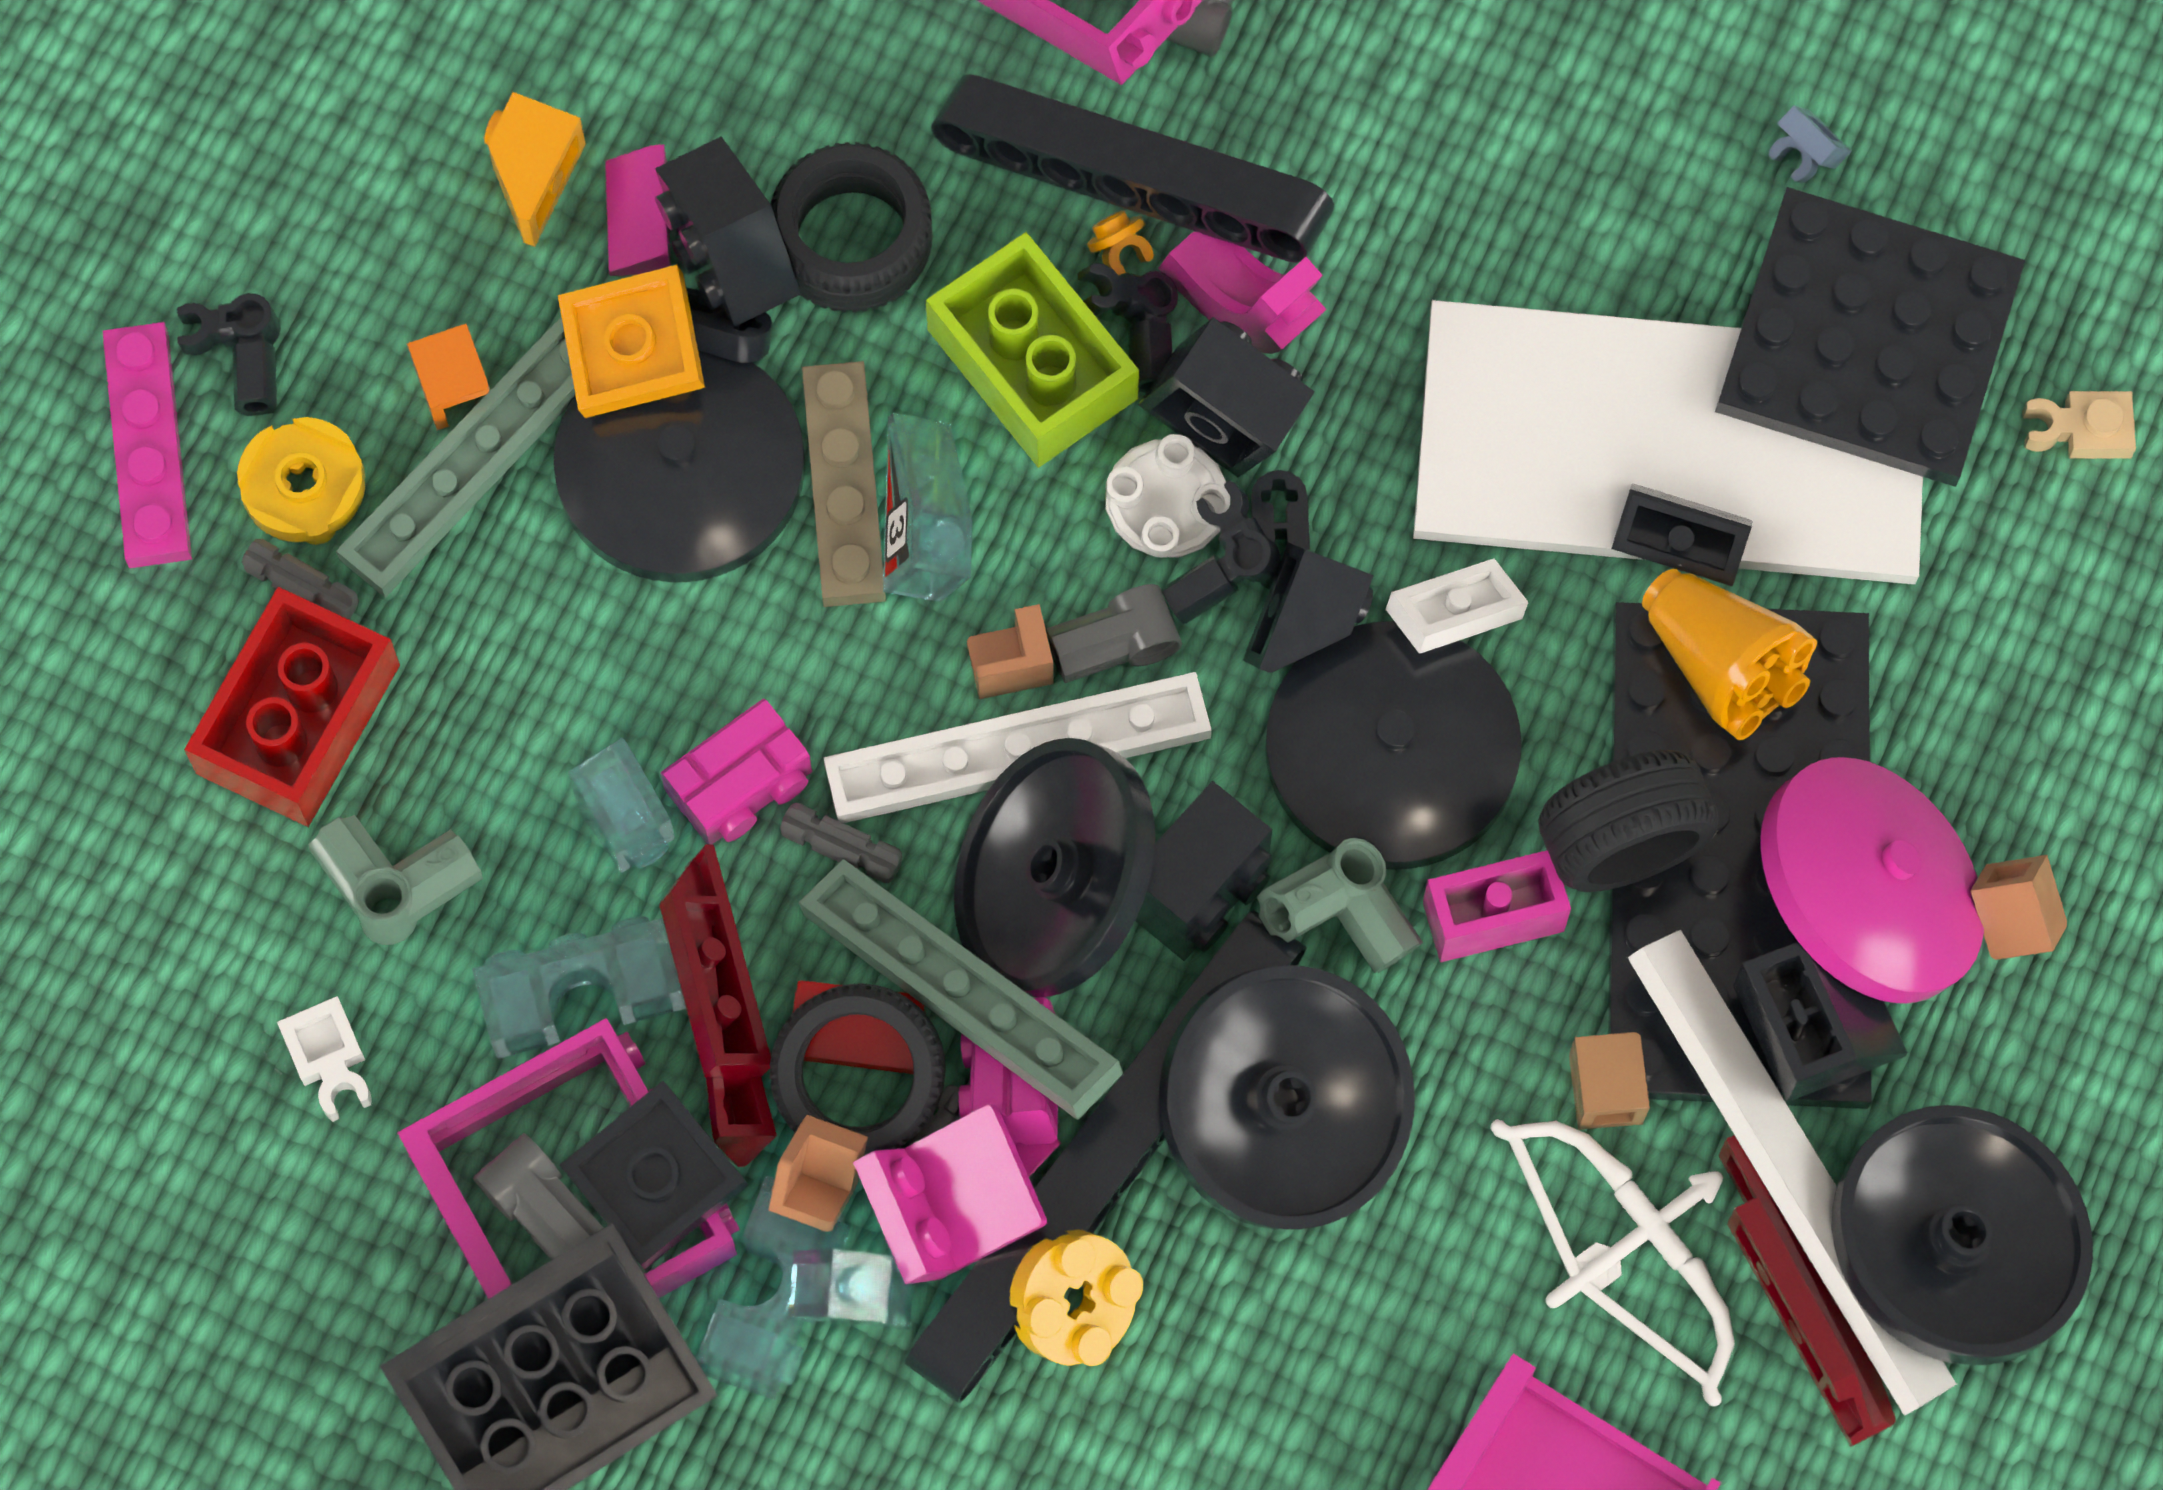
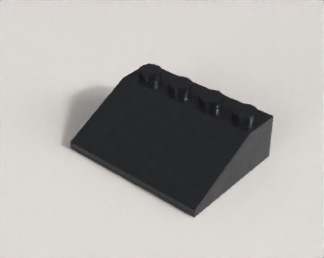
M613 1223L380 1365L381 1370L454 1490H568L718 1396Z

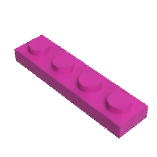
M164 322L103 330L125 560L129 568L192 560L167 327Z

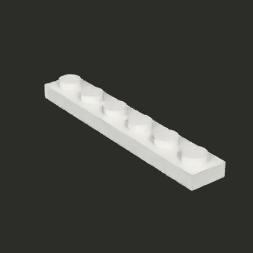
M1193 672L823 757L837 820L842 823H848L989 790L1004 770L1021 755L1038 745L1055 739H1083L1109 748L1124 758H1129L1211 739V726L1197 674Z

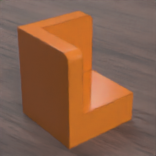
M467 324L407 343L416 374L437 430L449 427L444 409L489 393V384Z

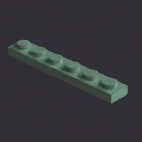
M562 317L336 550L338 558L342 563L385 598L567 409L574 398L575 389Z
M843 859L799 901V905L806 918L1078 1120L1123 1075L1117 1059Z

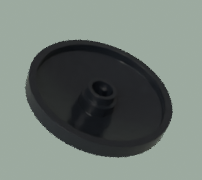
M698 350L705 388L584 418L578 411L576 395L574 396L563 415L554 447L555 481L561 504L569 522L583 542L598 556L622 571L650 580L663 582L700 581L723 575L748 563L770 546L784 530L795 511L803 488L805 454L802 433L798 418L785 393L764 370L753 362L731 361Z
M1395 621L1372 622L1354 626L1350 636L1298 660L1292 666L1281 682L1270 708L1266 731V763L1271 784L1282 808L1300 831L1315 844L1330 853L1344 840L1350 838L1364 839L1373 844L1381 853L1386 869H1412L1438 863L1460 853L1481 838L1496 822L1511 796L1518 774L1521 758V731L1515 705L1503 680L1483 656L1472 647L1459 640L1419 654Z
M1062 738L1045 742L1021 755L1004 770L983 797L967 829L960 850L954 885V912L959 939L964 948L1031 997H1050L1062 994L1076 988L1095 975L1119 949L1129 934L1143 905L1153 868L1155 822L1151 801L1144 782L1128 760L1109 748L1083 739Z
M1283 965L1259 968L1229 978L1206 993L1188 1011L1172 1036L1165 1054L1159 1084V1107L1165 1139L1178 1168L1190 1185L1212 1206L1232 1218L1257 1227L1269 1229H1306L1330 1224L1350 1215L1370 1201L1385 1186L1400 1163L1409 1141L1415 1110V1089L1413 1073L1403 1041L1389 1017L1370 996L1348 980L1333 973L1306 966Z
M1957 1105L1929 1106L1902 1114L1874 1132L1854 1153L1839 1179L1832 1208L1833 1243L1843 1276L1852 1293L1870 1317L1887 1333L1911 1349L1931 1358L1962 1365H1989L2023 1356L2042 1345L2065 1325L2081 1303L2087 1289L2093 1262V1238L2088 1212L2080 1191L2064 1165L2046 1145L2023 1127L1997 1114L1978 1108Z

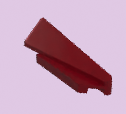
M705 844L685 866V870L659 903L704 1077H706L713 1140L737 1167H746L777 1136L761 1078L770 1069L771 1054L714 845Z
M1735 1135L1727 1138L1718 1156L1744 1201V1204L1734 1209L1727 1225L1850 1447L1892 1427L1896 1422V1417L1881 1377Z

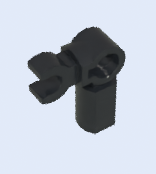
M1096 263L1089 265L1077 273L1078 280L1093 283L1097 287L1099 295H1091L1083 300V302L1095 316L1111 309L1112 313L1125 317L1132 324L1128 328L1129 358L1139 369L1138 392L1146 393L1173 353L1172 328L1170 323H1166V315L1172 312L1177 305V288L1172 279L1159 271H1149L1144 275L1124 273L1118 276L1106 264Z
M254 293L243 294L231 303L219 304L218 309L209 310L204 305L198 303H186L177 307V315L183 325L201 324V328L195 334L177 337L178 345L184 354L192 356L202 355L219 343H223L225 347H233L235 410L246 416L274 413L277 410L275 347L272 345L280 336L281 326L278 317L265 297Z
M1231 480L1224 483L1225 489L1231 497V505L1226 512L1217 514L1212 504L1203 497L1196 501L1197 510L1202 519L1212 526L1220 528L1222 534L1218 539L1225 550V556L1219 558L1217 555H1213L1161 588L1162 594L1174 615L1183 624L1190 622L1238 591L1237 584L1247 579L1251 582H1263L1270 579L1279 567L1281 555L1278 546L1270 538L1266 537L1256 518L1247 517L1249 509L1248 496L1240 486Z

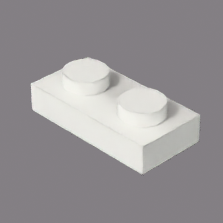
M1491 559L1391 592L1386 611L1420 654L1523 619L1528 601L1497 561Z

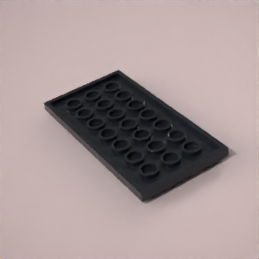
M1616 602L1613 611L1612 762L1655 750H1675L1691 756L1701 770L1719 816V824L1712 839L1697 853L1647 879L1610 889L1608 1034L1636 1032L1640 1035L1649 1099L1714 1102L1628 959L1629 956L1642 947L1679 930L1684 934L1783 1097L1733 984L1742 963L1798 942L1780 915L1769 890L1763 869L1761 828L1764 814L1771 798L1787 780L1817 761L1846 757L1870 762L1869 613L1768 609L1797 623L1817 640V646L1810 658L1807 669L1803 673L1810 679V685L1806 693L1796 704L1789 708H1783L1779 705L1762 720L1752 735L1744 740H1737L1712 719L1649 621V612L1643 608L1642 603ZM1871 1070L1789 1101L1786 1104L1790 1106L1868 1109L1872 1102Z

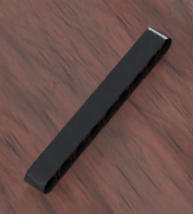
M1252 910L1244 917L1034 1188L1047 1218L1046 1225L980 1259L909 1352L905 1364L955 1402L960 1404L977 1386L1017 1332L1014 1326L1021 1328L1017 1320V1308L1010 1305V1289L1015 1272L1028 1251L1046 1238L1053 1241L1061 1235H1068L1065 1231L1078 1229L1094 1233L1165 1141L1159 1107L1161 1070L1172 1036L1188 1011L1206 993L1229 978L1259 968L1283 965L1298 966L1307 947L1296 939L1287 943L1282 937L1270 935L1259 918L1260 913Z

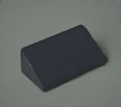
M1631 484L1611 549L1733 587L1753 521L1644 486Z

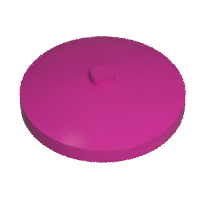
M1846 757L1828 758L1810 764L1787 780L1775 792L1765 811L1761 828V856L1766 881L1772 898L1789 930L1800 945L1823 969L1848 987L1866 996L1891 1003H1915L1927 1000L1953 985L1969 971L1978 956L1984 935V927L1977 914L1971 894V889L1978 877L1957 833L1944 815L1922 792L1902 777L1884 767L1868 761Z

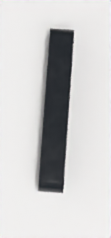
M966 74L958 80L931 125V131L935 138L943 146L959 155L1288 262L1298 263L1305 257H1308L1334 211L1335 204L1327 192L1307 180L978 75Z

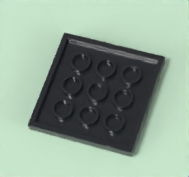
M1786 187L1715 412L1956 487L1963 471L2025 260Z

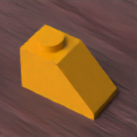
M513 92L504 111L496 110L491 116L486 128L484 142L488 145L494 172L523 242L535 247L586 143L580 117Z

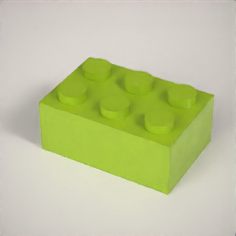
M1027 232L926 299L928 332L1038 468L1138 400L1139 369Z

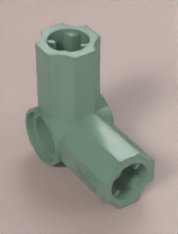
M355 815L348 818L338 817L322 827L315 839L308 844L314 858L358 917L364 934L371 941L382 945H394L404 941L413 933L419 919L483 879L482 872L470 850L459 835L454 834L451 829L394 866L390 864ZM392 898L400 901L399 906L391 912L378 914L371 911L372 906L380 900Z
M1350 838L1344 840L1328 855L1267 887L1257 896L1260 903V920L1270 935L1282 937L1287 943L1325 921L1338 917L1374 973H1380L1394 965L1423 944L1383 883L1386 876V865L1381 853L1373 844L1364 839Z

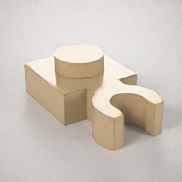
M2070 391L2065 400V408H2060L2056 403L2048 399L2037 398L2027 401L2022 411L2023 418H2038L2043 420L2048 426L2047 431L2028 432L2024 441L2025 448L2028 450L2045 451L2052 448L2057 442H2068L2069 458L2131 459L2136 450L2132 391Z

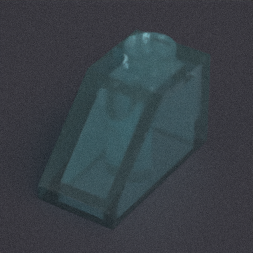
M623 737L568 772L581 816L621 873L634 865L637 868L646 867L657 861L667 852L669 848L668 843L675 839L671 819Z
M840 1249L794 1250L788 1317L894 1329H910L913 1283L905 1284L896 1261L891 1255Z

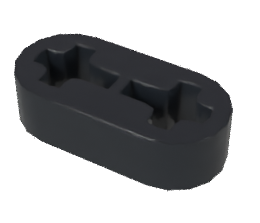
M686 288L699 351L742 363L755 362L768 355L773 322L766 312L734 327L721 306L711 310L700 290Z
M1275 470L1267 472L1259 477L1253 486L1250 517L1257 519L1266 537L1270 538L1274 543L1275 540H1286V546L1289 542L1310 550L1308 495L1304 483L1298 476L1289 471ZM1272 491H1284L1285 500L1290 501L1286 507L1285 522H1274V508L1272 503H1268L1271 500ZM1276 573L1270 579L1259 583L1270 590Z

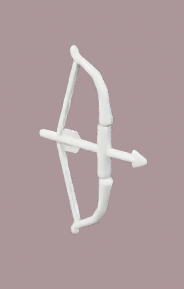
M1494 1120L1491 1123V1130L1496 1137L1509 1141L1570 1277L1547 1295L1546 1304L1550 1308H1557L1580 1291L1702 1384L1703 1398L1710 1406L1715 1407L1721 1403V1394L1717 1387L1735 1345L1729 1309L1717 1291L1705 1262L1701 1258H1692V1253L1670 1227L1669 1223L1702 1199L1707 1203H1712L1723 1181L1722 1174L1718 1171L1690 1176L1689 1180L1692 1186L1658 1211L1639 1186L1631 1180L1632 1171L1629 1167L1608 1153L1589 1134L1559 1121L1509 1126L1502 1120ZM1552 1136L1577 1147L1613 1188L1617 1201L1621 1203L1638 1227L1612 1247L1594 1243L1575 1258L1522 1139ZM1647 1240L1652 1242L1669 1266L1680 1272L1713 1318L1718 1345L1712 1364L1707 1372L1602 1292L1604 1288L1622 1275L1621 1259Z

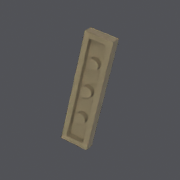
M864 361L802 367L823 607L885 602L886 594Z

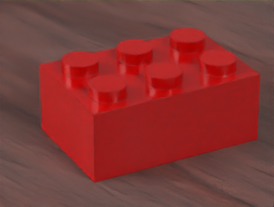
M277 587L184 749L196 774L309 828L400 667L391 639L285 589Z

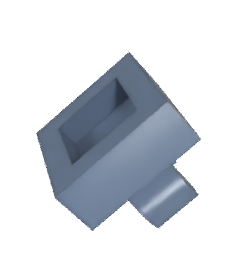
M1794 105L1777 123L1789 136L1778 139L1772 145L1769 156L1773 160L1781 161L1789 151L1798 149L1802 154V163L1793 172L1791 178L1796 182L1803 183L1815 175L1819 165L1836 169L1852 151L1810 110Z

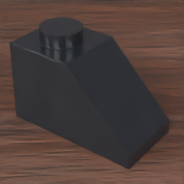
M1288 542L1243 661L1258 669L1272 673L1350 636L1355 623H1361L1370 609L1373 589L1369 586L1374 575Z

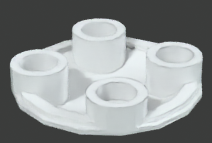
M1171 434L1162 440H1152L1131 448L1114 465L1105 487L1106 512L1115 532L1132 548L1154 557H1183L1203 549L1220 532V528H1216L1202 519L1197 510L1196 501L1203 497L1212 504L1217 514H1221L1229 509L1230 496L1225 489L1224 483L1226 481L1219 465L1202 449L1195 447L1187 437L1180 434Z

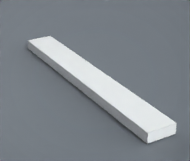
M1679 930L1644 946L1629 956L1628 959L1902 1413L1904 1415L1909 1414L1957 1385L1942 1360L1931 1358L1899 1342L1870 1317L1852 1293L1843 1276L1833 1243L1832 1208L1837 1186L1682 931Z

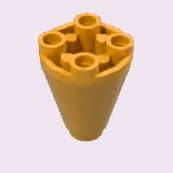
M1669 569L1663 572L1646 590L1642 599V606L1649 612V621L1712 719L1737 740H1744L1752 735L1762 720L1779 705L1783 708H1789L1796 704L1806 693L1810 685V679L1803 673L1807 669L1810 658L1817 646V640L1797 623L1691 573L1682 574L1677 569Z

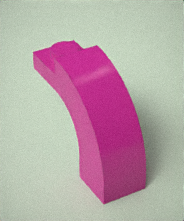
M1194 231L1167 255L1158 268L1172 279L1177 290L1208 320L1214 317L1219 322L1226 321L1240 327L1250 336L1252 340L1251 345L1266 354H1274L1282 350L1327 310L1310 292L1323 275L1307 257L1284 275L1265 266L1244 247Z

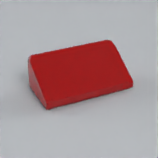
M798 981L793 1012L810 998L828 989L842 985ZM898 992L910 999L926 1014V1007L908 993ZM848 1015L827 1023L810 1041L803 1060L914 1074L912 1055L903 1037L888 1023L867 1015Z

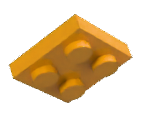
M678 265L558 295L578 411L584 418L705 388L684 274Z

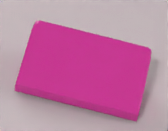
M664 144L651 145L605 161L610 276L638 275L671 266L670 229L664 221L655 200L656 196L663 193L655 168L667 163Z

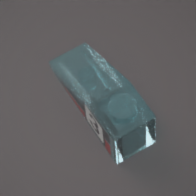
M892 413L888 416L883 592L942 602L971 578L972 515L951 424Z

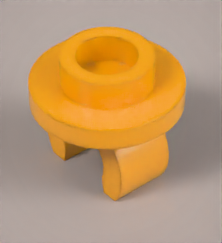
M1125 210L1106 217L1092 227L1096 236L1087 243L1090 252L1095 253L1104 249L1102 255L1103 264L1111 267L1118 276L1126 273L1119 259L1120 252L1125 246H1131L1141 262H1149L1154 259L1150 243L1144 237L1134 234L1145 226L1141 215L1128 218Z

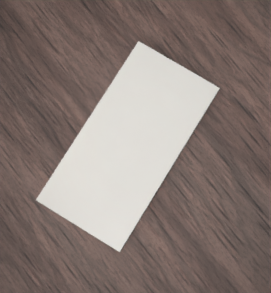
M1432 300L1413 539L1645 560L1611 549L1631 484H1637L1752 520V528L1739 569L1915 585L1919 578L1923 477L1716 413V406L1741 328Z

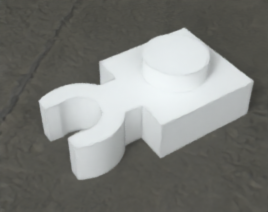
M338 996L277 1022L304 1086L322 1079L323 1082L318 1093L319 1103L326 1116L332 1122L340 1119L334 1105V1099L342 1090L350 1089L355 1091L364 1108L371 1106V1093L365 1081L360 1075L348 1070V1067L365 1061Z

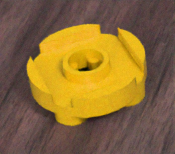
M302 417L292 419L294 424L283 425L275 430L273 426H270L259 432L249 442L240 458L237 477L243 505L253 522L265 533L277 539L296 543L306 541L313 545L324 544L331 540L336 531L343 528L354 517L362 503L365 493V469L362 460L348 435L327 421ZM306 467L313 469L312 478L316 484L309 490L304 489L302 492H293L291 483L286 480L290 472L300 475Z
M1084 1230L1065 1231L1068 1235H1061L1053 1241L1046 1238L1034 1245L1019 1264L1011 1284L1010 1305L1017 1308V1320L1021 1328L1014 1327L1022 1343L1029 1350L1043 1358L1068 1366L1077 1364L1096 1366L1106 1361L1112 1349L1127 1331L1135 1311L1136 1302L1141 1297L1143 1291V1281L1140 1274L1131 1268L1125 1253L1112 1241ZM1083 1286L1081 1304L1077 1309L1075 1308L1071 1313L1067 1314L1070 1308V1303L1064 1299L1067 1289L1069 1287L1079 1289Z

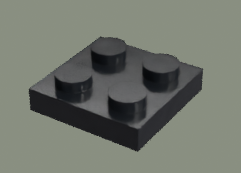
M664 1081L660 1082L560 1164L561 1168L608 1225L614 1224L629 1251L644 1270L748 1186L744 1178Z

